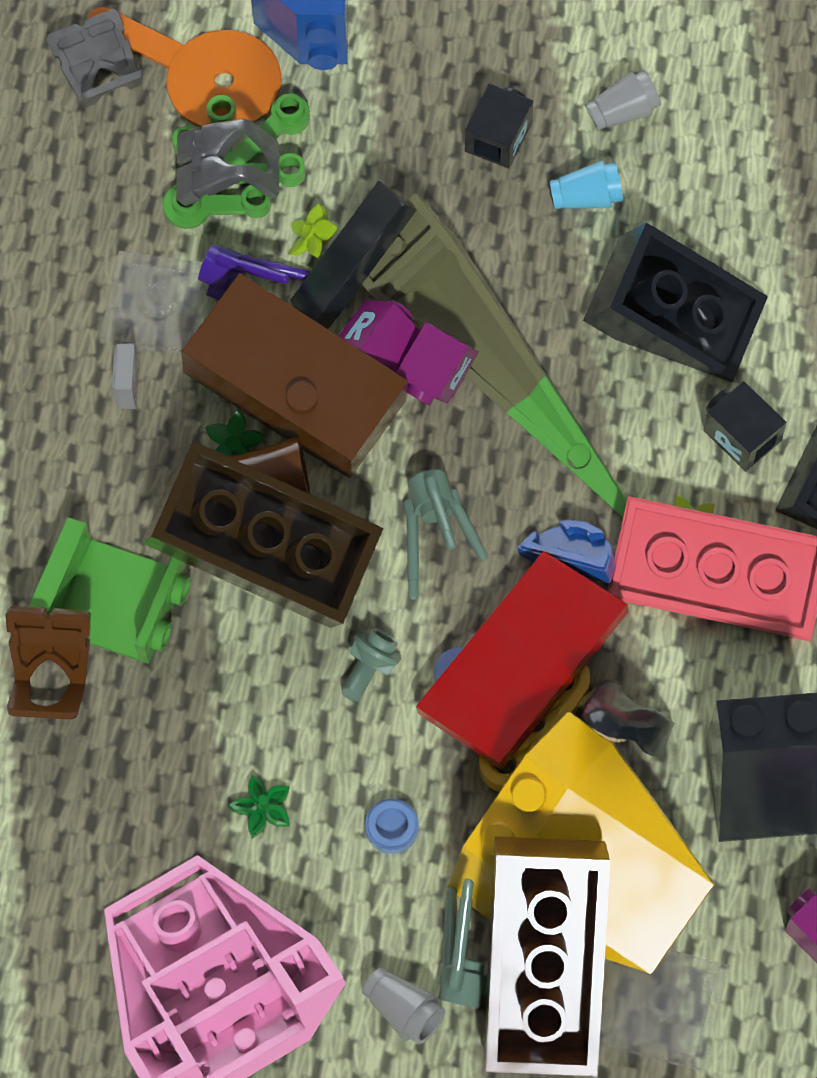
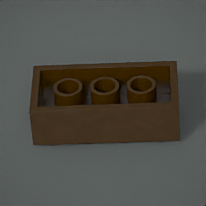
M192 441L183 448L142 544L319 624L333 628L344 623L384 528L196 441Z

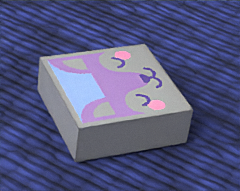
M117 344V347H114L112 390L116 406L119 409H136L139 361L135 344Z

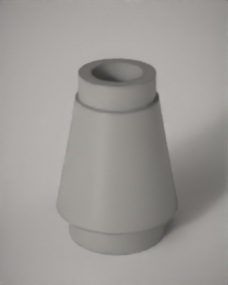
M644 70L635 75L631 71L593 99L592 102L586 104L585 107L590 118L594 119V125L597 131L605 127L608 128L651 116L652 110L661 106V101L647 72Z
M384 968L374 971L363 986L362 994L370 1000L404 1041L411 1039L416 1044L424 1043L433 1035L444 1018L445 1009L438 1004V997L393 973H389Z

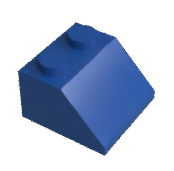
M251 0L254 24L299 64H309L317 70H330L336 67L337 64H348V0Z

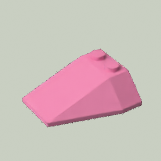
M198 855L104 909L124 1053L139 1078H247L310 1041L346 984L338 968L316 937ZM200 869L204 872L199 878L118 924L115 923V918Z

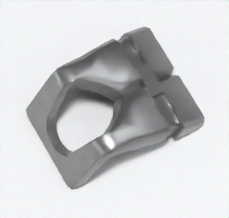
M115 9L86 19L83 27L73 24L48 34L46 39L54 58L59 59L61 63L60 69L83 108L96 104L104 94L117 88L127 86L132 90L142 86L144 72L143 70L137 71L128 39L125 40L123 36L125 30L118 11ZM100 68L111 71L121 77L93 88L95 76Z
M247 119L203 125L201 130L192 128L178 135L177 163L182 167L177 169V200L184 206L200 201L201 197L207 194L209 196L214 195L244 180L269 198L277 197L279 195V142ZM245 134L265 154L268 171L266 173L249 165H232L224 157L230 147Z

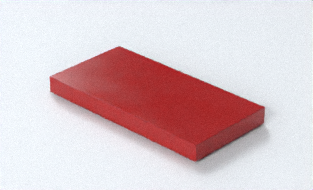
M543 551L416 705L417 713L502 770L628 614V604Z

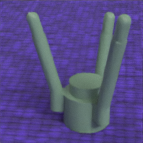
M442 470L423 471L408 481L411 498L405 500L403 506L407 517L408 596L411 600H416L419 596L418 517L421 516L422 520L426 523L438 522L447 549L454 550L456 542L448 518L453 512L478 559L485 560L487 558V553L480 542V538L461 504L458 490L451 489L448 476Z
M465 879L462 886L458 920L457 890L454 887H450L446 892L443 965L439 979L441 987L438 999L459 1005L481 1008L483 996L486 995L487 975L483 974L485 963L465 959L474 882L471 879Z

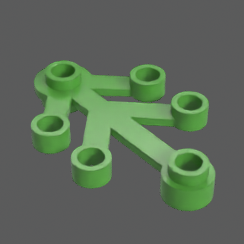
M284 94L274 101L271 107V117L259 127L275 139L282 134H298L305 130L310 122L309 105L305 99L296 94ZM225 95L211 98L207 104L209 123L236 120L235 102ZM289 106H293L298 109V111L293 114H286L282 112L284 108ZM220 108H225L230 111L228 114L224 116H217L214 114V112ZM182 126L173 133L172 143L176 155L178 151V135L195 127ZM249 137L233 151L231 146L224 157L232 165H249L266 173L268 171V163H251L263 151ZM295 153L283 154L279 157V183L286 187L300 185L306 175L304 160ZM287 166H295L299 169L294 174H286L282 171ZM244 180V181L239 182V183H237V184H249V183ZM177 185L169 189L163 199V211L166 219L172 225L183 229H191L202 225L210 215L246 214L251 218H262L271 209V198L252 185L246 187L241 195L214 194L209 196L207 194L190 207H181L179 205ZM253 197H261L265 200L257 206L248 203Z

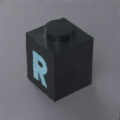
M489 83L465 129V152L509 169L532 125L534 100L526 98L523 93L516 89L500 88Z
M744 381L731 392L727 389L720 391L705 408L707 414L703 431L745 472L783 439L787 422Z

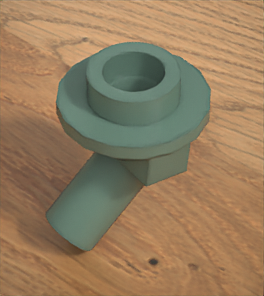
M371 628L369 633L358 631L354 636L355 640L349 653L359 660L342 689V694L351 701L357 702L361 700L376 670L388 675L402 659L401 655L395 651L398 643L385 632L375 628Z

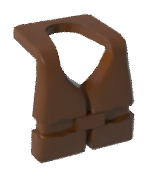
M10 606L6 611L5 618L7 632L11 633L9 647L14 666L15 681L7 704L8 714L19 717L75 719L79 713L86 684L91 613L87 610L58 608L53 609L49 613L46 608ZM50 659L66 673L70 679V684L59 702L48 706L37 705L30 699V677L40 664Z

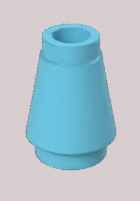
M602 160L559 177V179L550 181L555 210L561 208H612V203L624 201L616 162L604 165Z

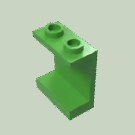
M68 517L28 607L46 608L49 613L55 608L87 610L91 613L90 637H88L91 645L149 664L154 651L163 652L168 644L172 631V622L167 620L174 604L178 606L184 604L190 590L191 577L187 576L185 563L172 557L169 565L91 540L87 523Z

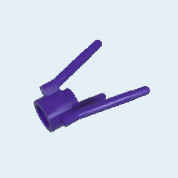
M212 244L201 265L198 280L209 284L206 296L219 301L239 273L244 276L248 273L286 284L289 282V277L305 280L310 271L243 255L229 248L225 249Z

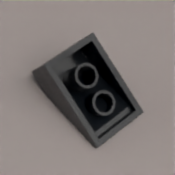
M646 222L619 236L583 321L614 340L733 382L768 296Z

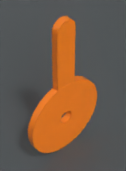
M107 7L96 8L89 14L88 19L111 9ZM119 13L125 29L123 36L125 40L128 39L131 50L168 68L167 90L169 98L177 112L190 123L198 127L210 124L207 115V104L211 98L218 95L228 96L235 102L236 120L247 119L253 123L263 118L271 110L274 101L278 99L282 83L280 65L272 50L258 38L240 31L217 30L199 35L183 45ZM227 73L234 80L228 87H219L215 83V78L219 74ZM225 108L217 109L214 112V114L217 116H224L228 114L230 111Z

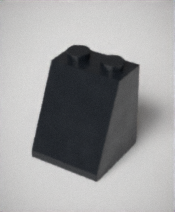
M817 693L717 700L706 745L718 841L726 842L817 834Z

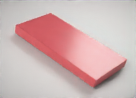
M628 496L615 554L616 568L611 583L608 586L609 593L628 603L811 642L817 615V536Z

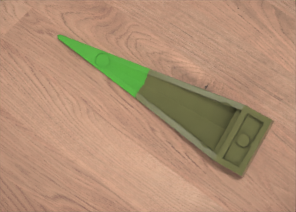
M414 193L406 202L417 211L362 285L377 301L388 302L389 300H394L405 306L413 316L411 321L420 331L425 322L430 323L479 351L465 377L547 448L618 514L624 517L627 499L456 235L447 228L425 200ZM568 458L575 465L576 468L572 467L569 464Z

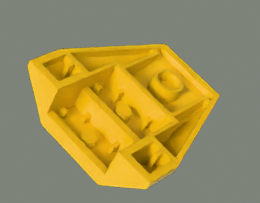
M567 712L524 756L463 845L447 888L454 887L457 890V896L461 898L464 880L471 879L474 882L472 907L490 920L494 836L606 841L610 857L605 959L652 974L715 883L615 744L592 730L591 726L573 713Z

